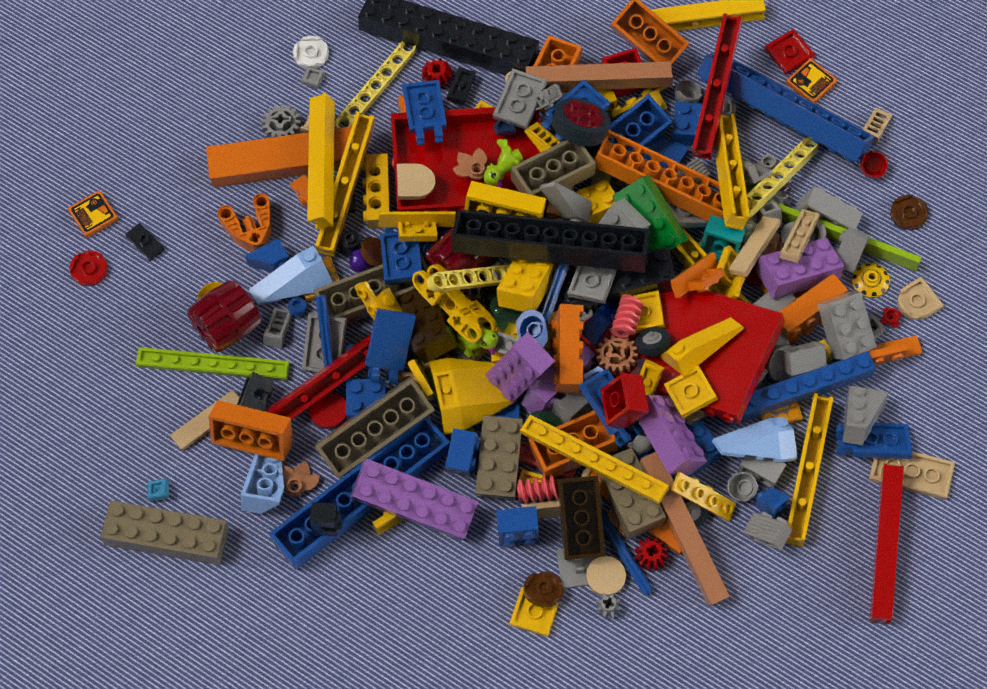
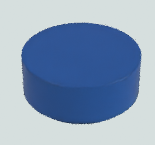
M293 298L289 301L288 311L293 316H303L307 311V303L301 298Z

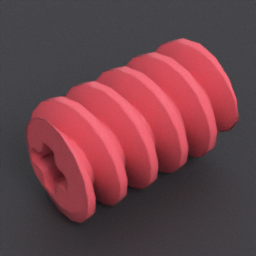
M622 295L615 320L613 321V327L610 330L611 333L619 338H628V336L635 335L636 331L634 329L638 327L636 322L640 320L638 315L642 314L641 308L644 307V303L632 295Z
M553 475L550 476L549 482H547L545 476L542 477L540 483L537 477L534 478L533 483L527 478L525 484L519 479L517 485L519 504L521 499H523L525 504L528 503L529 498L535 503L537 497H539L541 502H544L545 496L549 501H552L553 495L558 500L557 481H555Z

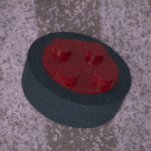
M580 98L561 100L557 104L551 121L552 127L558 135L571 143L581 146L601 144L606 137L611 123L608 114L601 107Z

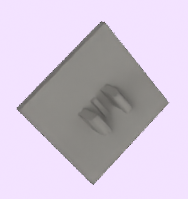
M563 549L556 550L560 580L564 589L588 586L586 570L590 563L598 557L564 560Z

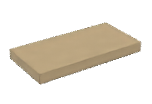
M913 451L911 459L873 458L868 481L880 483L881 469L884 463L887 465L904 466L902 489L947 500L955 462Z

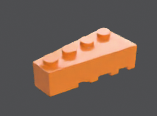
M560 304L554 320L550 322V332H553L551 349H554L552 358L555 360L552 364V367H555L552 384L556 386V392L579 393V385L583 383V359H579L583 353V341H579L583 330V322L579 321L581 313H583V305Z

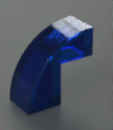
M608 301L602 304L583 327L582 335L592 343L598 344L607 330L613 327L617 307Z

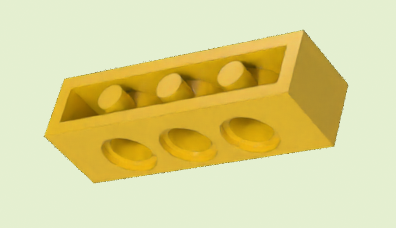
M388 153L365 155L366 162H363L362 165L363 173H366V178H363V189H366V194H363V205H367V211H363L364 222L368 223V229L385 228L379 227L378 224L379 212H390Z

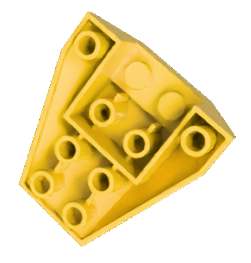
M443 358L428 362L438 398L444 435L452 434L453 428L467 430L483 421V415L492 416L517 402L515 400L511 403L508 399L504 398L502 392L496 386L489 382L486 373L496 363L455 358Z

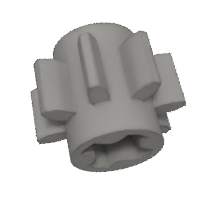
M725 98L721 115L730 116L731 113H736L737 104H733V99Z
M603 593L602 600H596V604L600 606L596 612H601L603 619L606 616H611L613 619L614 613L620 612V607L616 606L620 603V599L615 600L613 593L610 596H606ZM608 603L611 604L609 609L605 608V606H607Z

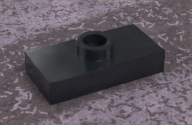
M459 67L447 94V100L464 105L475 80L476 72Z
M140 223L125 234L126 238L149 261L164 251V247Z

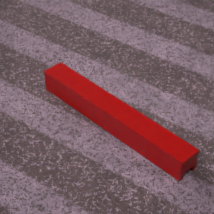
M723 13L692 147L693 157L711 160L741 31L742 16L733 17Z
M371 334L265 411L293 419L366 366L365 361Z
M886 463L883 464L881 469L869 623L890 624V620L893 618L904 466L887 465Z

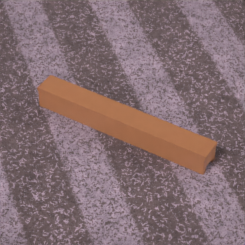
M671 62L526 66V73L547 80L545 89L553 84H557L560 86L561 91L572 90L582 80H585L595 90L672 87L673 83Z
M656 452L641 458L639 463L644 473L669 485V489L661 500L660 506L707 605H713L730 597L682 497L671 491L674 483L671 474H668Z

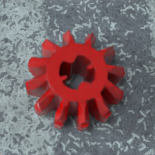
M434 58L432 62L426 61V66L422 67V79L425 81L439 80L440 88L442 84L447 86L448 81L452 78V68L448 62H442L441 58L438 61H435Z
M646 537V543L640 541V547L635 548L637 553L635 560L640 561V567L646 565L647 571L650 570V567L657 571L658 565L664 567V561H668L669 558L667 555L669 549L664 547V541L657 543V537L653 541ZM651 551L655 552L653 556H649Z

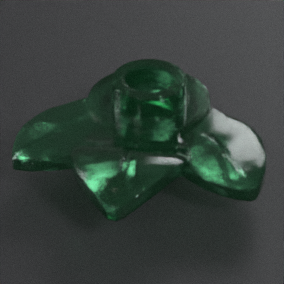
M497 297L490 303V309L494 313L493 318L496 321L497 327L502 330L507 328L509 322L517 323L519 316L523 313L522 311L505 307L498 309Z

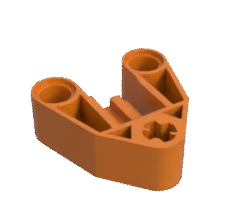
M259 193L253 198L259 228L256 227L252 216H245L242 222L246 232L243 233L238 218L231 206L223 205L217 211L219 222L237 245L250 252L266 245L272 233L271 204L269 197L263 193Z

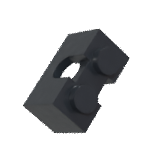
M255 372L250 373L246 377L237 405L260 411L267 410L268 405L265 402L273 393L274 388L272 385L274 381ZM254 394L259 395L260 399L257 400L254 397Z
M312 502L309 522L313 535L337 537L338 530H342L343 523L341 511H337V505Z

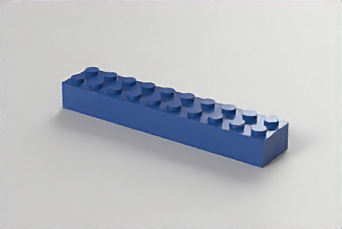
M714 52L705 55L696 74L706 83L708 82ZM733 61L727 92L731 93L733 98L747 102L748 106L753 109L762 110L764 115L780 120V123L786 127H793L798 134L811 137L813 142L824 144L828 147L829 151L844 155L847 161L857 162L868 152L876 136L740 62Z
M426 416L367 459L413 477H418L448 454L450 442ZM362 463L269 533L272 543L295 570L376 509L350 499ZM312 502L337 505V511H341V518L343 519L342 530H338L337 537L313 535L309 522Z

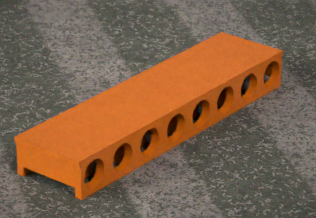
M352 126L335 128L334 170H339ZM309 132L206 147L209 179L212 182V186L220 187L308 174Z
M608 130L604 141L600 144L593 159L597 169L628 184H632L641 177L650 174L666 202L706 221H709L710 215L724 219L718 181ZM608 138H615L618 141V144L610 143L608 141ZM625 146H632L635 152L627 151ZM642 154H649L652 159L646 160ZM659 162H666L669 167L662 168ZM676 170L684 171L685 176L677 175ZM693 178L701 179L702 184L694 183ZM710 186H716L719 192L711 191Z

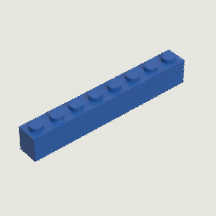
M869 352L858 354L754 391L740 423L812 398L814 393L821 395L872 377L876 367ZM727 422V424H728L729 427L738 424V423H736V422H733V423H728V422Z

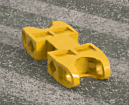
M434 264L428 268L427 273L420 270L413 274L412 282L418 292L432 306L438 304L450 316L447 322L469 342L480 340L482 337L481 328L487 329L484 326L485 322H489L491 330L496 331L497 324L495 319L477 300L471 302L460 290L433 292L428 287L427 279L433 275V268L437 269L438 272L447 271L443 266ZM418 275L422 276L424 284L419 283ZM449 276L450 282L455 285L454 278ZM434 278L435 284L440 286L439 280ZM471 329H473L476 332V338L471 336Z

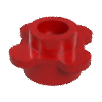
M884 308V315L880 322L883 325L888 324L893 328H897L899 326L898 320L902 316L901 312L894 308Z

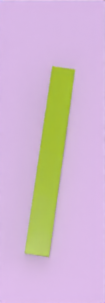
M782 204L778 205L781 208L782 221L790 223L797 220L801 211ZM819 219V222L825 226L826 238L841 243L838 241L842 231L847 229ZM870 237L863 251L913 271H917L922 258Z
M139 347L135 365L141 368L247 377L250 373L255 372L271 380L288 381L290 361Z

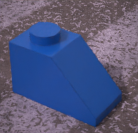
M278 238L245 255L249 267L270 272L275 271L290 260L288 253Z
M770 487L767 491L762 490L756 496L755 507L761 513L766 512L773 516V519H776L786 511L790 497L786 493Z

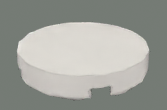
M317 36L303 37L300 39L301 41L294 45V60L304 69L307 66L315 69L319 68L328 60V46L326 42Z

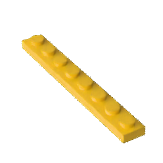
M529 415L520 429V433L657 504H660L669 489L668 484L532 415Z

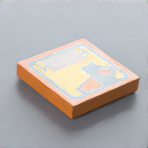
M810 58L786 80V85L800 96L816 103L837 83L838 79Z
M100 190L67 208L86 238L119 220Z

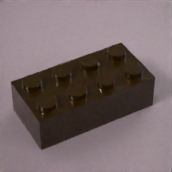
M416 288L398 297L402 312L414 313L416 315L411 343L415 354L425 364L458 346L453 327L447 322L449 315L438 304L432 306Z
M598 476L557 479L564 560L605 557Z

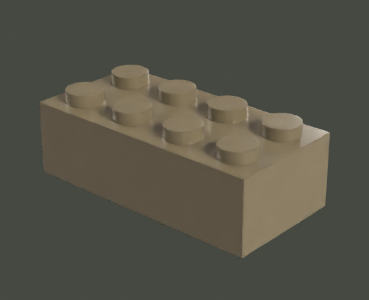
M565 140L511 167V180L519 192L548 199L540 189L541 185L556 182L566 188H570L594 176L596 163L584 146Z
M483 415L475 491L476 497L516 500L522 441L520 429L523 426V419Z
M632 448L613 455V457L644 472ZM596 473L628 540L665 524L666 516L660 504Z

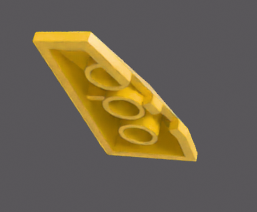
M730 317L678 341L661 354L660 358L682 376H686L744 328Z

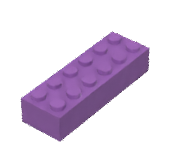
M369 459L363 461L350 499L458 540L465 539L478 503L476 500Z

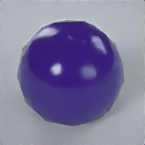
M360 249L351 253L349 265L353 271L360 273L371 267L363 258Z

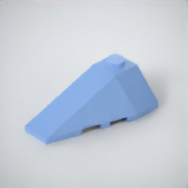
M311 246L296 254L251 287L249 291L259 306L278 302L284 298H297L299 295L308 293L312 295L315 294V289L333 282L314 246Z
M785 417L768 418L712 440L721 455L742 458L750 455L756 456L757 460H763L766 457L773 458L774 462L796 461L797 459L794 429Z
M255 454L240 495L241 511L262 514L280 504L284 492L282 461Z

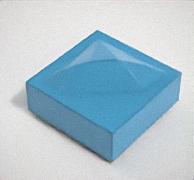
M167 478L148 482V500L150 502L169 498V481Z

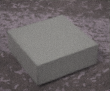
M307 66L301 84L319 89L325 72Z

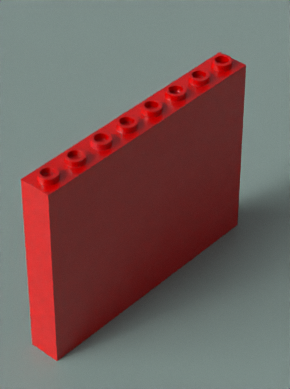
M496 107L444 110L447 129H442L443 143L435 142L434 131L424 132L425 145L417 146L416 134L409 132L406 112L391 113L397 212L455 211L457 215L458 209L464 210L466 195L471 181L486 183L484 178L474 180L470 177H460L455 174L453 168L458 165L457 156L459 152L473 156V153L480 148L487 157L486 169L491 163L493 165L498 163V158L501 154V148L497 144L498 139H507L511 151L518 149L523 161L541 152L524 132L526 129L515 126L516 134L496 135L494 124L499 120L494 119L492 116ZM539 109L535 110L529 127L536 122L541 125ZM397 164H421L428 167L435 176L434 190L424 199L398 200ZM511 172L507 173L503 179V188L519 192L511 180ZM546 199L544 210H547V206L549 203L548 199Z
M697 290L688 291L680 298L675 297L674 291L660 294L665 324L663 329L667 330L670 335V347L678 341L730 317L743 326L744 329L699 364L700 369L718 399L701 408L700 411H703L710 417H721L728 423L736 422L740 424L784 326L783 314L708 290L704 292H698ZM639 333L628 336L629 342H636V337ZM638 352L639 359L636 361V366H630V372L623 370V372L640 375L646 359L664 367L654 395L670 397L664 384L681 374L663 361L660 355L644 356ZM610 371L614 379L620 375V372H617L614 376L613 372Z

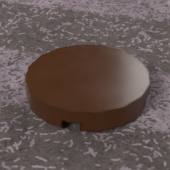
M913 195L900 196L895 199L891 206V220L897 227L903 230H917L927 220V205L919 197L916 198Z
M375 237L365 238L360 244V252L363 258L371 266L382 265L381 240Z
M540 571V573H533L526 578L523 590L525 597L533 605L551 607L561 601L564 586L560 578L555 574Z

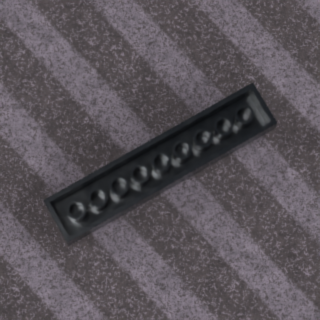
M366 0L358 15V27L361 31L400 43L403 41L407 45H416L417 48L505 75L512 71V68L526 73V66H534L539 55V40L406 0Z
M458 209L451 235L452 253L645 273L650 229Z
M669 247L648 251L645 273L617 270L605 304L569 297L567 292L576 268L568 270L553 312L558 310L560 304L583 305V311L588 312L618 305L621 296L624 294L634 296L659 290L660 294L673 291L671 280L676 275ZM497 287L484 291L485 309L495 319L496 324L518 320L519 316L523 313V311L498 306ZM548 290L537 309L539 312H541Z

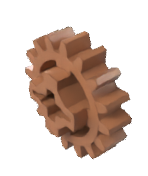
M611 335L610 340L604 338V344H598L599 349H596L597 363H599L602 369L608 368L609 371H612L614 376L617 372H620V374L624 373L623 370L630 372V366H636V361L639 359L638 350L635 347L634 341L629 342V337L622 339Z

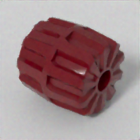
M453 228L442 235L425 255L428 267L439 264L447 271L491 267L498 259V257L452 253L451 235ZM433 268L434 273L438 272L437 269ZM464 275L465 280L470 283V278Z
M231 280L206 293L190 306L187 312L192 327L200 333V339L206 341L207 346L215 352H221L240 341L261 322L259 311L251 297L237 282Z

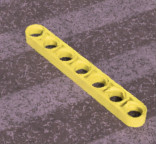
M403 41L398 45L335 120L336 128H341L338 125L343 121L349 124L347 127L352 126L355 115L350 114V110L358 109L360 114L363 115L367 112L414 56L416 45L413 46L411 51L403 49L407 45ZM398 57L401 58L403 61L399 64H396L393 62V59ZM385 70L392 72L390 76L382 75ZM374 83L381 84L379 89H373L371 86ZM363 96L370 97L368 102H362L360 99Z
M811 137L803 139L771 171V175L762 179L747 194L748 207L751 208L749 210L750 217L756 214L818 152L819 144L813 142ZM811 144L814 145V147H807L806 145ZM796 155H803L804 157L798 158ZM786 165H792V166H794V167H793V168H786L785 166H786ZM780 175L783 176V178L777 179L775 178V176ZM765 186H771V187H773V188H772V189H764L763 187H765ZM753 197H761L762 199L754 200Z
M511 264L436 272L427 279V285L433 292L496 286L500 284ZM494 271L499 274L500 280L495 277ZM479 273L484 275L485 281L480 279ZM464 275L470 278V283L465 280ZM449 276L454 278L455 285L450 282ZM434 278L439 280L440 286L435 284Z

